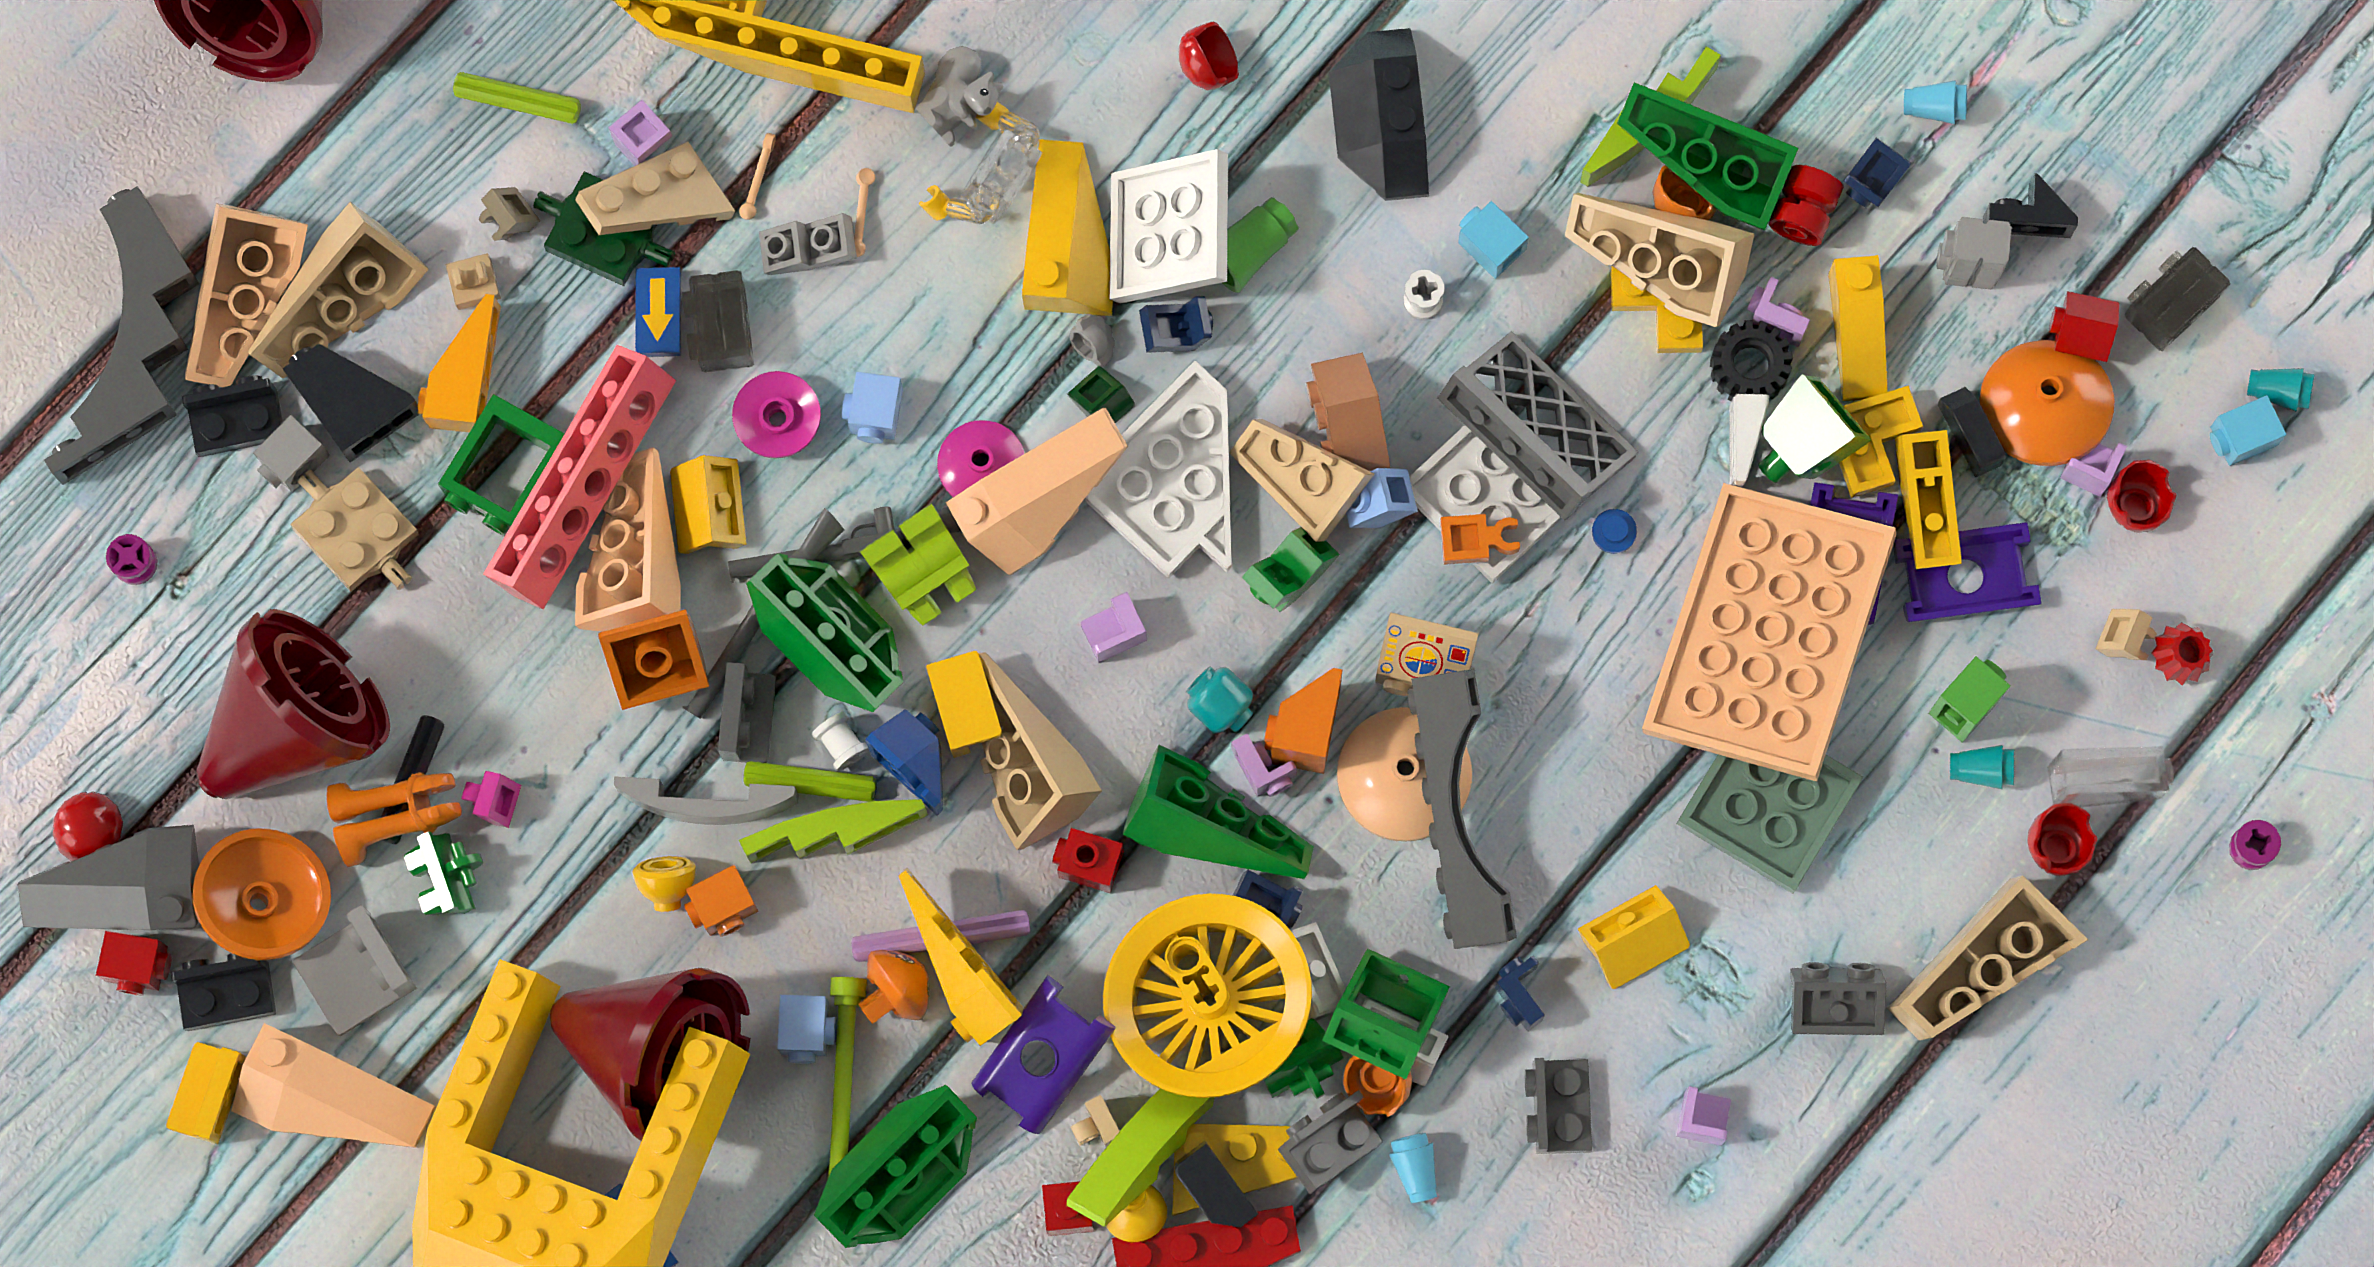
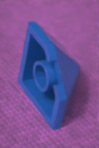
M904 709L871 732L865 740L871 756L918 799H922L924 805L938 816L943 810L942 753L939 739L935 735L940 730L923 713L920 712L914 717L907 709Z

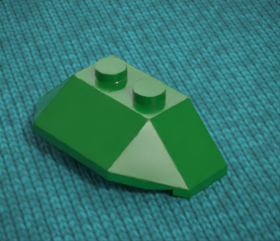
M777 553L746 583L761 631L825 696L874 712L904 682L902 671H899V659L893 628L830 564L801 558H790L788 555Z
M947 1085L897 1104L832 1168L814 1217L845 1248L856 1247L858 1244H875L902 1239L967 1174L972 1148L973 1129H975L977 1121L976 1115Z

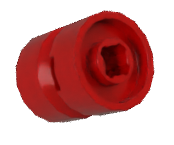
M1807 165L1791 166L1782 189L1786 198L1778 199L1768 225L1777 234L1793 242L1807 246L1821 245L1830 223V218L1826 213L1835 211L1844 185L1835 176L1818 168Z

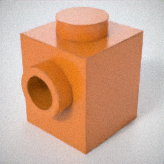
M735 865L685 889L691 901L684 904V907L695 929L704 925L710 936L717 932L720 937L727 936L744 926L743 919L759 912Z

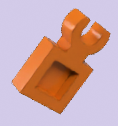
M1486 514L1441 517L1440 528L1444 565L1488 562L1489 549L1492 548L1506 555L1519 552L1520 542L1508 543L1501 537V533L1504 530L1517 529L1518 519L1503 518L1495 526H1487Z

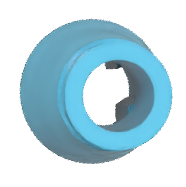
M1956 80L1905 89L1904 115H1913L1914 117L1955 124V120H1966L1967 85H1956Z
M1426 1133L1414 1134L1391 1141L1393 1152L1389 1153L1407 1195H1409L1410 1202L1417 1203L1437 1197L1435 1189L1433 1143H1428Z

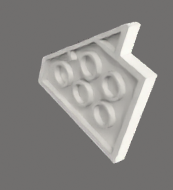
M1194 361L1122 434L1128 447L1097 487H1093L1084 499L1168 579L1199 547L1225 572L1231 569L1227 389L1199 363Z

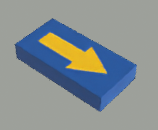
M680 267L636 268L635 352L647 357L681 356Z

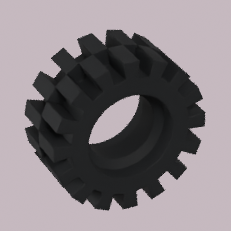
M1745 320L1743 326H1739L1736 323L1730 326L1727 333L1724 331L1720 335L1710 359V367H1712L1711 378L1712 382L1717 381V390L1721 395L1724 392L1729 394V401L1732 402L1736 394L1769 395V398L1773 400L1778 396L1779 391L1783 390L1792 369L1793 354L1788 351L1790 344L1787 338L1782 340L1779 337L1781 331L1776 327L1771 331L1766 328L1768 324L1766 322L1760 321L1758 326L1753 325V320ZM1745 348L1760 350L1768 361L1766 373L1754 379L1746 378L1739 374L1734 365V357L1739 351Z

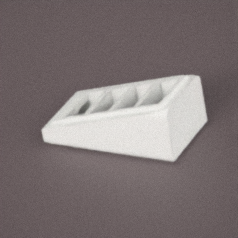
M1736 394L1732 399L1729 407L1730 485L1742 488L1746 483L1768 409L1769 395Z

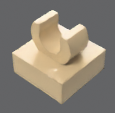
M488 253L445 264L455 305L458 310L478 305L485 294L495 295L497 300L501 299L492 261Z
M2111 609L2095 649L2107 657L2147 660L2149 655L2142 652L2140 647L2144 639H2155L2157 636L2155 630L2149 627L2153 617L2140 609Z
M1099 1095L1085 1102V1107L1090 1117L1071 1126L1079 1146L1100 1136L1105 1147H1107L1120 1132L1102 1096Z

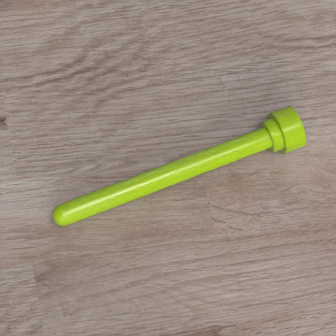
M831 977L830 997H834V1006H838L829 1175L832 1168L848 1154L856 1007H860L861 999L866 998L867 979Z

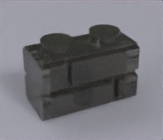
M2196 247L2190 248L2183 256L2178 251H2175L2158 268L2163 274L2152 285L2147 280H2144L2127 297L2132 304L2124 314L2126 319L2139 332H2142L2145 338L2159 351L2163 352L2214 304L2231 284L2230 280L2216 266H2212L2211 262Z
M735 270L720 272L714 275L691 276L689 278L690 291L682 292L685 318L693 317L695 333L687 334L690 360L698 359L701 371L705 373L722 371L728 368L752 367L754 365L745 280L742 272Z

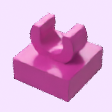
M485 771L481 784L466 782L461 799L473 802L474 810L472 814L493 825L509 828L522 785L500 773Z

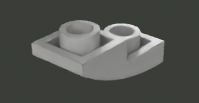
M844 213L807 224L793 221L759 231L764 274L767 275L815 269L857 258L852 218Z

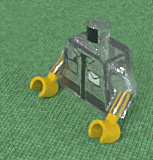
M998 101L990 114L983 116L977 114L976 119L992 130L1000 129L959 198L952 197L950 199L938 186L932 185L927 188V191L933 198L927 202L920 201L919 205L936 221L948 215L949 218L975 224H984L988 221L995 224L1012 204L1043 153L1035 148L1040 138L1037 126L1019 115L1008 111Z

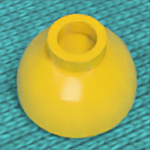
M663 856L640 862L633 869L632 873L638 890L644 897L654 903V910L669 912L681 908V899L687 894L685 889L691 887L694 883L696 865L684 857Z
M1150 1185L1106 1225L1107 1229L1115 1237L1128 1242H1139L1153 1237L1162 1229L1167 1219V1206L1162 1194L1154 1186Z

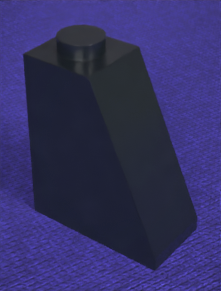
M317 344L313 348L305 347L297 351L289 359V364L283 368L286 375L349 462L361 456L419 415L418 404L410 393L321 344Z

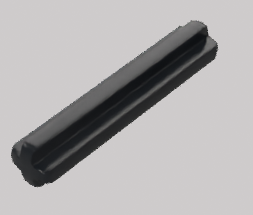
M428 715L420 717L394 784L408 780L412 774L419 772L426 775L445 728L441 720ZM408 803L385 807L381 817L409 810ZM402 835L394 836L388 839H384L382 841L390 844H397L399 843Z

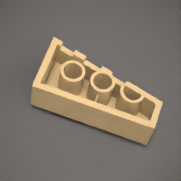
M2023 875L2009 879L1887 1009L1918 1040L1933 1038L1982 1007L1985 1003L2005 993L2020 981L2043 969L2088 939Z

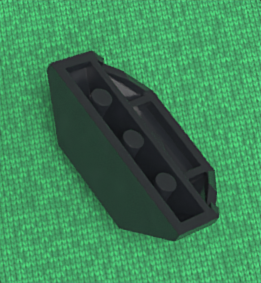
M1411 28L1367 32L1329 71L1337 158L1361 180L1372 187L1385 201L1429 197L1426 134L1417 54Z

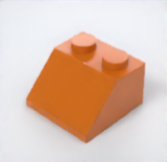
M686 609L598 633L622 710L709 687L703 653L693 621Z
M1332 668L1282 701L1278 716L1269 714L1264 748L1271 751L1272 764L1282 766L1293 761L1297 769L1324 774L1341 690L1343 669Z

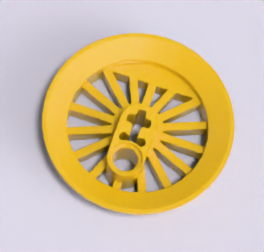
M1211 893L1191 895L1168 902L1156 908L1136 923L1125 935L1112 956L1107 969L1103 990L1105 1019L1116 1027L1110 1037L1124 1061L1139 1076L1152 1085L1177 1095L1197 1098L1220 1097L1243 1091L1258 1084L1276 1071L1298 1045L1309 1019L1312 1002V980L1309 966L1299 942L1290 929L1272 912L1250 900L1232 895ZM1222 932L1225 933L1216 966H1214L1211 961L1208 933ZM1198 935L1199 941L1191 936ZM1237 935L1251 940V943L1227 971ZM1262 949H1265L1274 958L1241 977ZM1163 952H1165V961L1159 957ZM1196 955L1199 957L1198 963L1192 969L1181 970L1178 968V964L1184 956ZM1153 965L1175 981L1178 987L1145 980L1144 977ZM1282 971L1285 985L1248 990ZM1139 991L1176 1000L1137 1006ZM1208 994H1212L1216 1000V1003L1212 1006H1208L1204 1000V997ZM1285 999L1283 1013L1247 1005ZM1174 1015L1141 1034L1138 1020ZM1240 1016L1273 1025L1260 1032ZM1228 1022L1250 1038L1239 1043ZM1219 1026L1232 1047L1224 1053H1221ZM1181 1028L1159 1057L1148 1047ZM1209 1032L1212 1060L1198 1067ZM1195 1034L1185 1069L1183 1070L1171 1065V1062Z

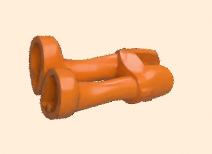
M419 772L412 774L408 780L367 790H352L346 783L329 785L327 787L328 812L332 821L337 824L351 821L358 815L385 807L408 803L409 810L401 813L334 827V839L344 864L347 867H352L363 863L367 857V847L378 841L420 831L434 833L439 826L462 815L460 803L451 802L431 807L429 799L430 795L445 792L456 787L453 774L425 775Z

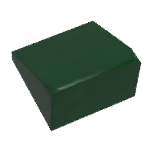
M1101 366L1095 368L1067 393L1068 397L1087 417L1102 408H1106L1114 423L1118 422L1135 405L1125 386Z

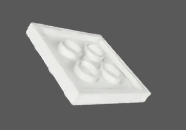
M1216 149L1111 173L1110 300L1125 303L1227 282L1228 153Z
M1465 425L1409 476L1416 507L1440 531L1441 517L1486 514L1487 526H1495L1503 518L1518 519L1517 529L1504 530L1501 533V537L1508 543L1520 542L1519 552L1506 555L1492 548L1489 549L1488 562L1472 563L1492 584L1562 519Z

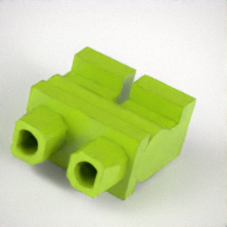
M929 504L898 525L912 546L910 549L906 550L894 530H891L859 551L902 610L907 608L909 613L922 626L942 613L929 594L936 587L944 583L956 602L961 601L976 590L972 577L966 569L969 563L932 504Z

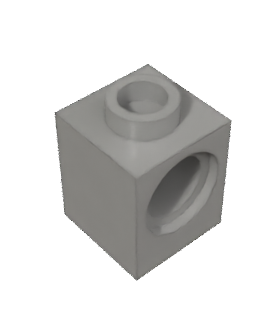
M292 415L253 452L262 464L257 471L273 487L277 488L283 483L292 493L300 486L298 480L302 475L307 479L305 473L309 470L314 472L330 456L325 447Z

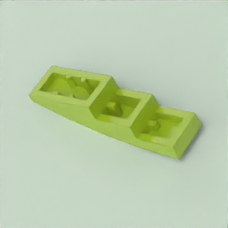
M1706 46L1684 81L1668 72L1656 91L1691 105L1716 72L1721 55ZM1621 112L1583 168L1580 183L1587 187L1626 164L1645 148L1617 124Z
M922 799L871 801L828 808L786 820L742 838L739 842L750 863L792 844L798 858L801 859L839 839L847 855L928 816Z
M1160 1088L1128 1121L1093 1163L1067 1198V1206L1105 1227L1157 1180L1159 1166L1185 1143L1187 1129L1213 1107L1215 1097H1187Z

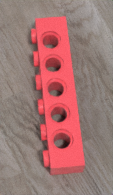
M616 345L483 575L512 596L544 610L674 386L676 380L647 356Z

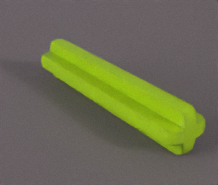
M459 72L453 83V92L458 98L571 124L577 122L581 112V104L577 98Z
M753 761L746 763L743 774V782L747 787L750 784L795 786L797 792L802 794L866 802L874 800L877 789V782L873 776Z

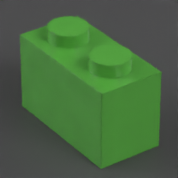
M1975 656L1940 695L1928 714L1963 743L1998 704L2011 685L2005 681L2007 676L1999 666L1987 659L1983 662Z

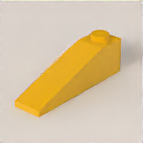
M1039 139L1022 288L1024 310L1112 316L1113 300H1110V248L1083 142Z
M906 868L899 874V879L950 1010L956 1016L951 1021V1024L967 1043L974 1038L981 1046L1022 1016L1023 1006L912 872Z

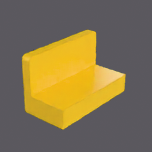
M702 455L671 468L670 475L678 552L689 554L707 546L737 549L747 545L738 459Z
M971 651L926 665L953 758L971 753L969 748L971 745L992 740L1002 735L977 651Z
M1656 885L1578 928L1583 942L1598 960L1606 981L1612 989L1622 986L1683 952L1690 946L1675 907Z
M196 1042L193 1045L166 1127L172 1131L218 1145L236 1094L246 1056L224 1047L219 1049Z

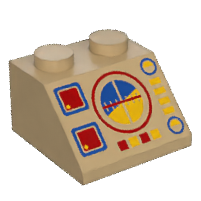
M1390 612L1375 683L1383 684L1382 689L1386 692L1408 696V689L1413 688L1412 678L1471 669L1479 633Z

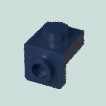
M1876 137L1843 180V182L1850 186L1845 193L1865 208L1870 203L1879 207L1912 163Z
M1195 296L1186 304L1146 305L1139 310L1146 353L1194 351L1212 337L1213 317L1207 309L1205 296Z
M1249 869L1242 874L1232 895L1250 900L1264 907L1278 917L1289 929L1294 926L1302 910V905L1297 903L1303 891L1302 889L1294 885L1289 890H1286Z
M1534 955L1525 962L1518 956L1500 969L1498 973L1502 978L1497 981L1495 987L1504 1000L1500 1007L1506 1017L1515 1027L1522 1024L1527 1032L1542 1022L1545 1016L1520 982L1537 969L1539 962Z

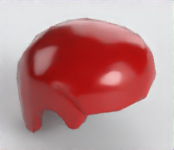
M1213 21L1196 26L1182 36L1179 45V62L1182 72L1193 85L1207 91L1216 90L1238 78L1239 68L1234 48L1227 34L1218 23Z
M2150 459L2134 460L2114 476L2108 487L2107 501L2109 509L2118 524L2127 530L2140 533L2154 531L2170 518L2177 495L2169 485L2168 477L2170 473L2165 467Z
M93 791L90 793L82 792L72 796L59 807L53 819V837L57 848L71 862L94 853L101 847L116 844L121 838L123 819L118 806L101 793Z
M2071 802L2059 803L2050 806L2034 819L2028 830V848L2038 867L2044 869L2046 873L2055 876L2072 875L2078 873L2091 862L2098 837L2091 829L2089 823L2091 816L2085 809Z

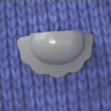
M1087 314L1079 318L1069 335L1073 347L1086 360L1094 362L1097 366H1106L1113 357L1115 340L1112 337V328L1105 323L1101 316Z

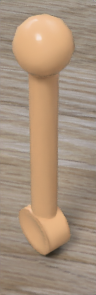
M766 133L763 150L746 203L742 204L739 208V214L745 220H750L756 215L754 204L770 153L773 151L776 142V135Z
M869 168L861 169L856 175V181L860 185L854 233L857 257L862 256L866 250L862 240L868 189L875 180V174Z

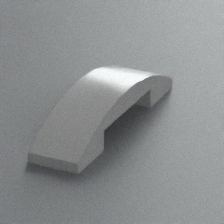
M614 776L615 788L619 794L632 803L657 815L694 824L728 825L756 821L787 810L798 804L799 799L795 786L750 784L748 801L664 797L665 787L660 779Z

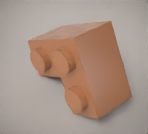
M1363 352L1311 363L1314 381L1306 382L1307 393L1311 408H1314L1319 430L1326 429L1328 439L1320 442L1321 448L1368 471L1377 468H1390L1379 396Z

